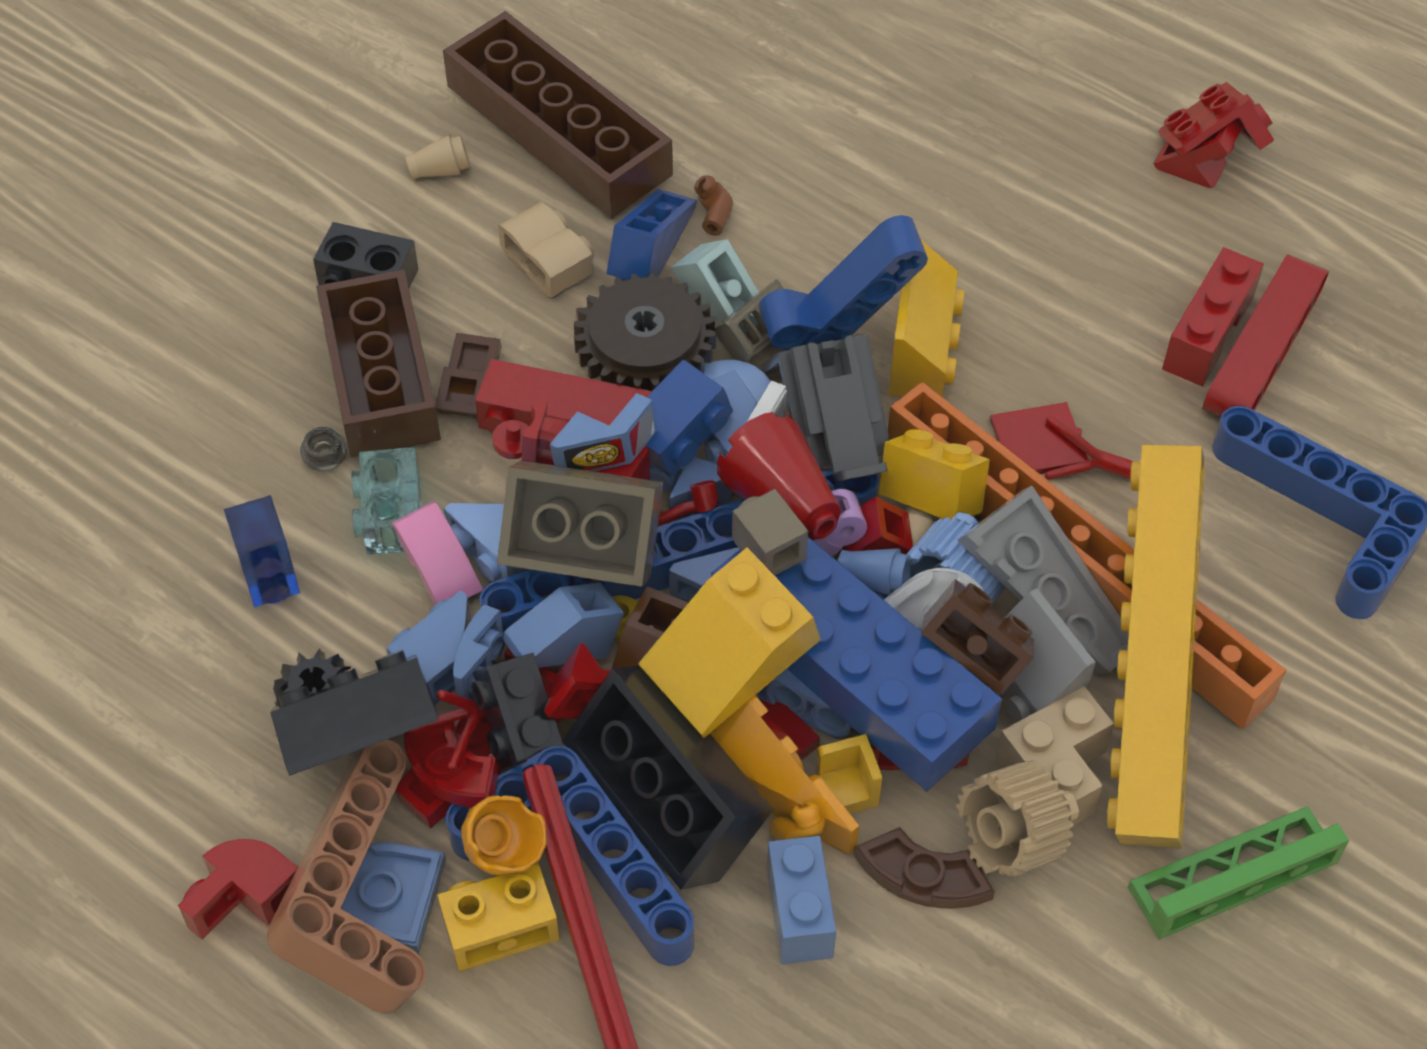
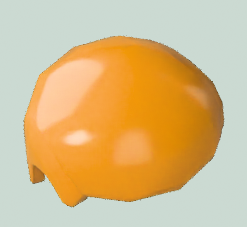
M496 795L486 797L469 809L461 827V837L466 856L477 868L490 875H514L526 871L540 861L547 845L546 823L543 816L529 810L522 803L521 798L504 795L501 797Z

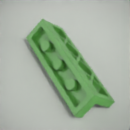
M1306 806L1132 879L1129 882L1128 888L1160 940L1337 864L1349 839L1338 823L1323 829L1309 807ZM1302 825L1308 836L1288 845L1281 844L1285 831ZM1276 836L1275 841L1268 840L1269 838ZM1247 847L1268 852L1243 864L1237 863L1240 850ZM1232 854L1231 860L1224 859V857ZM1207 865L1224 871L1198 883L1192 882L1195 869ZM1188 873L1186 879L1179 877L1183 874ZM1160 884L1179 890L1158 899L1156 904L1148 892V889Z

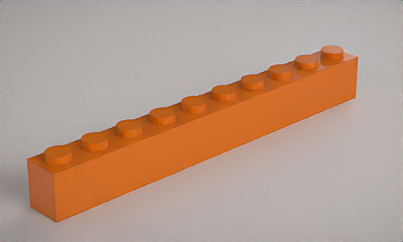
M923 381L890 406L888 422L889 440L904 435L907 430H924L930 432L933 435V439L947 444L966 445L972 449V453L990 459L983 511L978 514L983 519L1023 489L1033 486L1121 617L1122 603L1131 602L1132 584H1125L1124 581L1126 554L1134 555V549ZM1197 599L1192 689L1241 729H1244L1275 700L1287 670Z

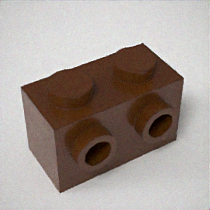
M955 579L924 615L921 634L958 661L986 686H990L1002 695L1034 658V639L1030 637L1032 631L1016 616L1009 614L1005 618L990 605L993 602L982 589L972 583L965 587Z

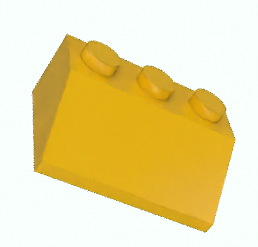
M923 241L922 244L928 257L927 264L901 289L888 394L891 396L903 397L923 381L943 397L944 384L953 385L957 358L948 357L949 349H958L961 324L952 323L953 315H962L965 290L956 289L958 271Z

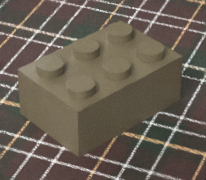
M519 461L508 469L497 564L642 587L651 578L664 482Z

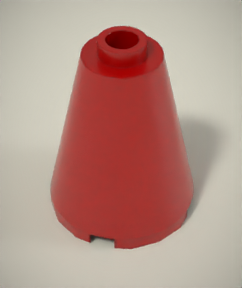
M773 412L764 413L749 420L728 439L732 447L724 458L720 453L717 460V475L729 490L744 500L753 496L760 497L776 489L806 527L808 537L811 540L823 539L829 536L837 527L840 507L798 423L790 415L784 413L785 417H777Z

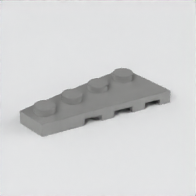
M1033 486L1020 491L957 539L1020 601L1030 591L1038 588L1096 663L1093 671L1098 676L1109 673L1118 666L1119 650H1128L1129 632L1121 631L1120 615Z

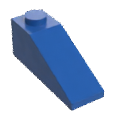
M657 189L614 225L606 274L620 278L622 281L631 279L632 274H637L639 278H648L649 274L652 273L657 277L662 272L696 208L697 200Z

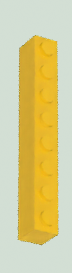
M1142 445L1141 461H1132L1131 490L1138 491L1137 508L1129 507L1128 537H1135L1134 555L1126 554L1124 581L1125 584H1132L1131 602H1123L1121 608V631L1129 632L1128 650H1119L1117 668L1118 680H1126L1124 699L1116 698L1114 708L1115 729H1122L1121 748H1113L1111 754V778L1119 779L1118 798H1109L1107 809L1108 829H1115V835L1119 843L1125 845L1181 849L1183 845L1205 473L1202 446Z

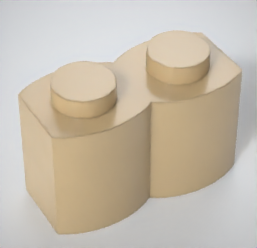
M539 202L499 225L501 248L518 268L526 272L534 285L547 297L552 298L593 274L592 259L594 258V251L590 242L584 236H578L575 232L568 229V224L561 212L556 209L552 210L545 203Z

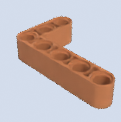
M391 739L363 748L345 770L267 932L268 945L278 957L380 1013H392L399 1009L421 987L426 977L425 963L414 950L340 909L406 768L407 760L404 751L400 745ZM296 924H298L300 927H302L304 931H302L301 929H299V928L296 926ZM343 950H344L345 952H347V953L350 955V957H348V956L343 952Z

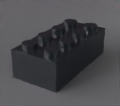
M640 666L612 668L562 740L567 748L572 749L578 755L621 816L680 890L719 882L774 810L709 733L703 738Z

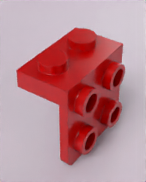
M1228 82L1222 85L1215 84L1206 89L1199 96L1200 100L1187 110L1179 109L1169 115L1164 121L1165 125L1158 131L1161 137L1179 155L1186 154L1236 118L1243 126L1240 133L1259 150L1274 141V138L1267 129L1273 123L1259 103L1255 104L1248 94L1244 96Z

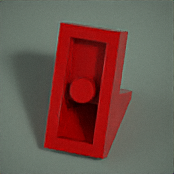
M1236 118L1184 155H1179L1165 141L1153 164L1160 171L1207 188H1213L1227 164L1224 157L1234 149V142L1243 126Z
M580 643L554 679L544 709L549 718L578 719L611 671L601 669L584 643Z

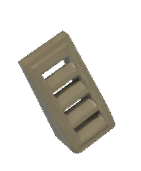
M778 279L771 282L715 327L716 336L734 360L746 362L771 343L759 309V302L768 293L784 289ZM752 313L765 331L763 334H761L751 320L749 314ZM740 322L744 324L754 338L752 343L738 325Z

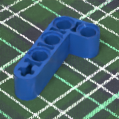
M899 215L883 221L809 294L790 289H780L764 296L759 302V309L772 346L789 351L792 347L808 343L821 344V342L831 340L837 341L853 335L927 264L928 257L913 219L909 216Z

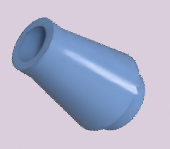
M899 548L867 551L842 550L839 554L838 562L870 589L888 596L911 577V556L901 554Z

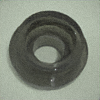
M318 427L306 434L300 447V453L306 466L317 471H327L336 468L345 460L347 446L344 438L334 429Z

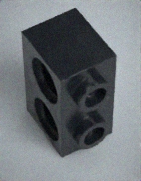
M332 222L313 258L318 285L405 270L408 287L410 288L419 270L414 240L337 222Z

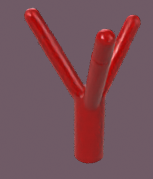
M1053 416L1046 418L1048 425L1091 457L1087 461L1047 471L1045 473L1047 480L1095 468L1131 480L1132 460L1099 450Z
M439 690L436 694L439 700L461 708L439 714V720L408 732L415 733L465 718L467 722L447 763L448 769L455 770L479 720L486 717V713L478 709L474 700Z

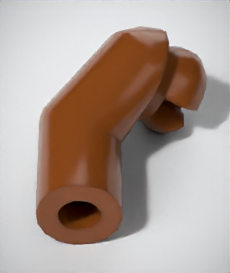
M705 175L696 181L694 190L698 194V200L708 211L702 227L708 234L716 236L720 235L733 208V200L721 183L716 182L714 177Z

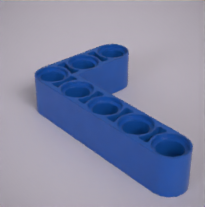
M1244 406L1228 408L1222 414L1212 445L1213 453L1219 461L1365 538L1346 569L1335 599L1336 605L1346 616L1354 619L1371 617L1378 610L1421 542L1427 529V501L1253 409Z
M551 746L528 758L527 762L516 765L499 775L494 796L502 797L506 795L521 798V800L526 801L524 805L531 811L532 807L522 778L523 772L526 769L538 764H544L552 767L554 775L565 774L569 776L565 780L556 781L578 854L653 959L666 966H676L684 963L691 956L694 950V917L691 910L572 749L565 746ZM452 804L446 813L450 843L453 852L459 858L470 861L465 854L461 837V827L470 807ZM583 811L596 813L590 819L581 820L575 817ZM611 849H618L624 852L618 858H607L602 855ZM638 888H647L654 892L646 898H636L630 895L633 890ZM666 928H676L683 932V934L674 939L663 938L658 933Z

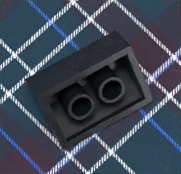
M400 650L375 660L377 669L358 676L356 669L352 668L328 677L329 687L310 694L308 687L304 686L278 696L281 705L273 707L270 714L289 776L439 720L436 705L417 655L406 658L404 650Z

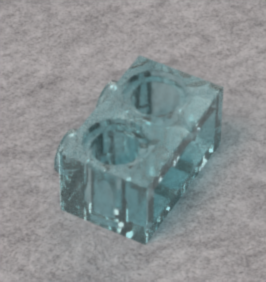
M416 448L359 452L360 471H352L351 473L354 499H360L361 509H353L352 511L355 537L364 538L367 555L405 552L391 523L422 507L420 470Z

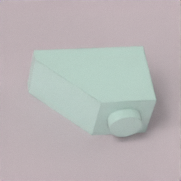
M728 239L700 244L670 267L680 284L684 282L688 284L689 295L696 292L701 294V305H710V317H715V322L718 324L759 293ZM752 313L749 314L751 320L757 325L759 323ZM740 322L738 325L746 334L748 330L746 329L744 324Z

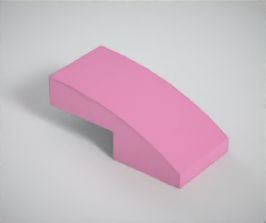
M432 501L391 523L410 564L417 568L434 606L442 600L450 599L460 590L468 598L483 590L461 544L436 502Z

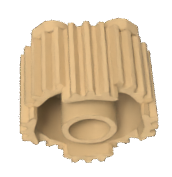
M1036 760L1017 763L981 775L974 779V783L963 786L961 788L963 793L958 794L960 802L956 803V807L959 810L960 817H967V821L964 823L970 830L967 833L968 837L973 839L972 844L968 845L971 852L970 858L971 860L976 859V866L978 868L983 866L984 873L986 874L999 870L1001 875H1020L1062 858L1067 853L1066 848L1071 845L1069 838L1073 837V833L1070 831V828L1074 826L1073 821L1079 816L1076 798L1068 791L1059 790V782L1057 780L1053 781L1052 774L1050 772L1045 773L1044 767Z

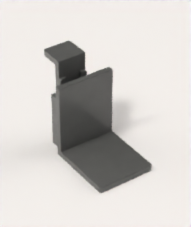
M850 335L842 340L821 342V344L808 343L792 347L789 351L778 352L761 365L764 373L781 371L783 385L786 386L789 415L801 428L819 467L831 466L834 483L888 471L886 462L879 463L878 456L884 454V445L889 440L868 335Z

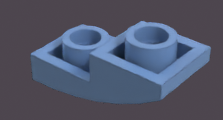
M483 604L467 626L459 642L453 667L455 690L459 696L474 700L471 686L475 679L472 672L492 665L491 661L496 660L504 649L505 642L502 639L504 633L501 614L498 609Z

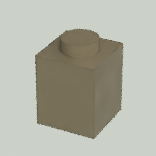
M776 489L760 497H750L743 501L737 509L733 510L732 540L741 551L748 547L774 576L806 560L808 530Z

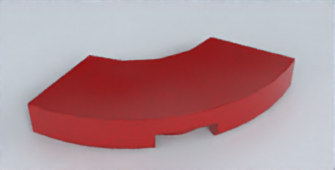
M454 722L415 733L405 732L404 746L411 768L418 781L433 795L452 804L470 808L486 797L495 795L499 767L495 757L478 756L465 750L455 770L448 769L447 763L458 741V733Z

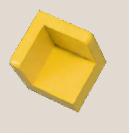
M866 734L818 747L815 774L823 779L849 813L879 806L882 774Z

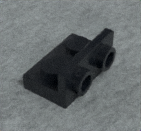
M533 652L472 672L475 679L471 686L472 695L478 709L486 713L491 729L487 732L488 745L496 760H501L503 769L525 763L528 758L551 746H563L555 718H549L544 711L548 696Z

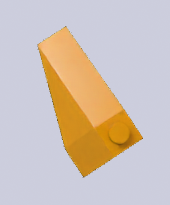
M756 695L753 696L710 733L711 736L774 809L771 814L777 817L785 816L795 822L791 813L796 805L799 808H804V802L811 801L819 806L820 815L825 817L824 830L818 836L825 843L850 855L854 852V847L857 846L858 823L820 776L811 774L808 777L805 774L803 764L795 752L798 750L797 746L788 735L782 740L775 736L761 718L768 710Z

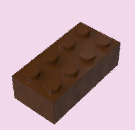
M405 270L316 286L350 457L441 440L436 406Z

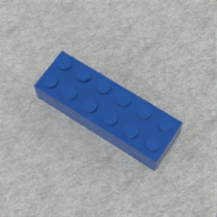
M809 537L806 560L775 575L814 617L821 639L787 669L861 735L866 734L869 742L926 792L996 729L1002 698L954 658L921 634L917 627ZM739 549L712 571L711 577L742 551Z

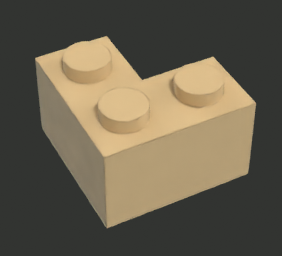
M1083 686L1002 730L995 760L1001 768L1031 760L1039 762L1044 767L1045 773L1050 772L1052 780L1059 782V790L1068 791L1076 798L1079 809V816L1073 821V825H1076L1095 814L1103 785L1086 763L1106 753L1114 723L1087 688Z

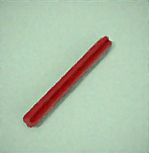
M544 764L535 765L526 769L523 772L522 778L532 811L541 814L546 823L547 845L544 849L604 1049H638L552 767Z

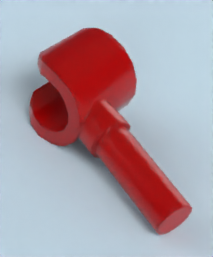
M705 480L690 485L692 500L685 501L659 514L658 523L660 526L694 511L706 512L712 510L718 501L715 481Z

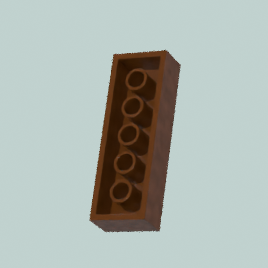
M502 12L443 50L447 86L610 218L673 175V147L671 138L508 12Z

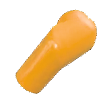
M807 801L804 802V808H799L796 805L792 810L791 815L795 822L785 816L776 817L770 823L769 832L775 840L818 836L824 830L825 817L820 815V809L816 803Z

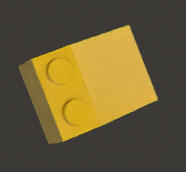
M747 547L705 582L638 664L695 730L705 738L821 639L814 617Z

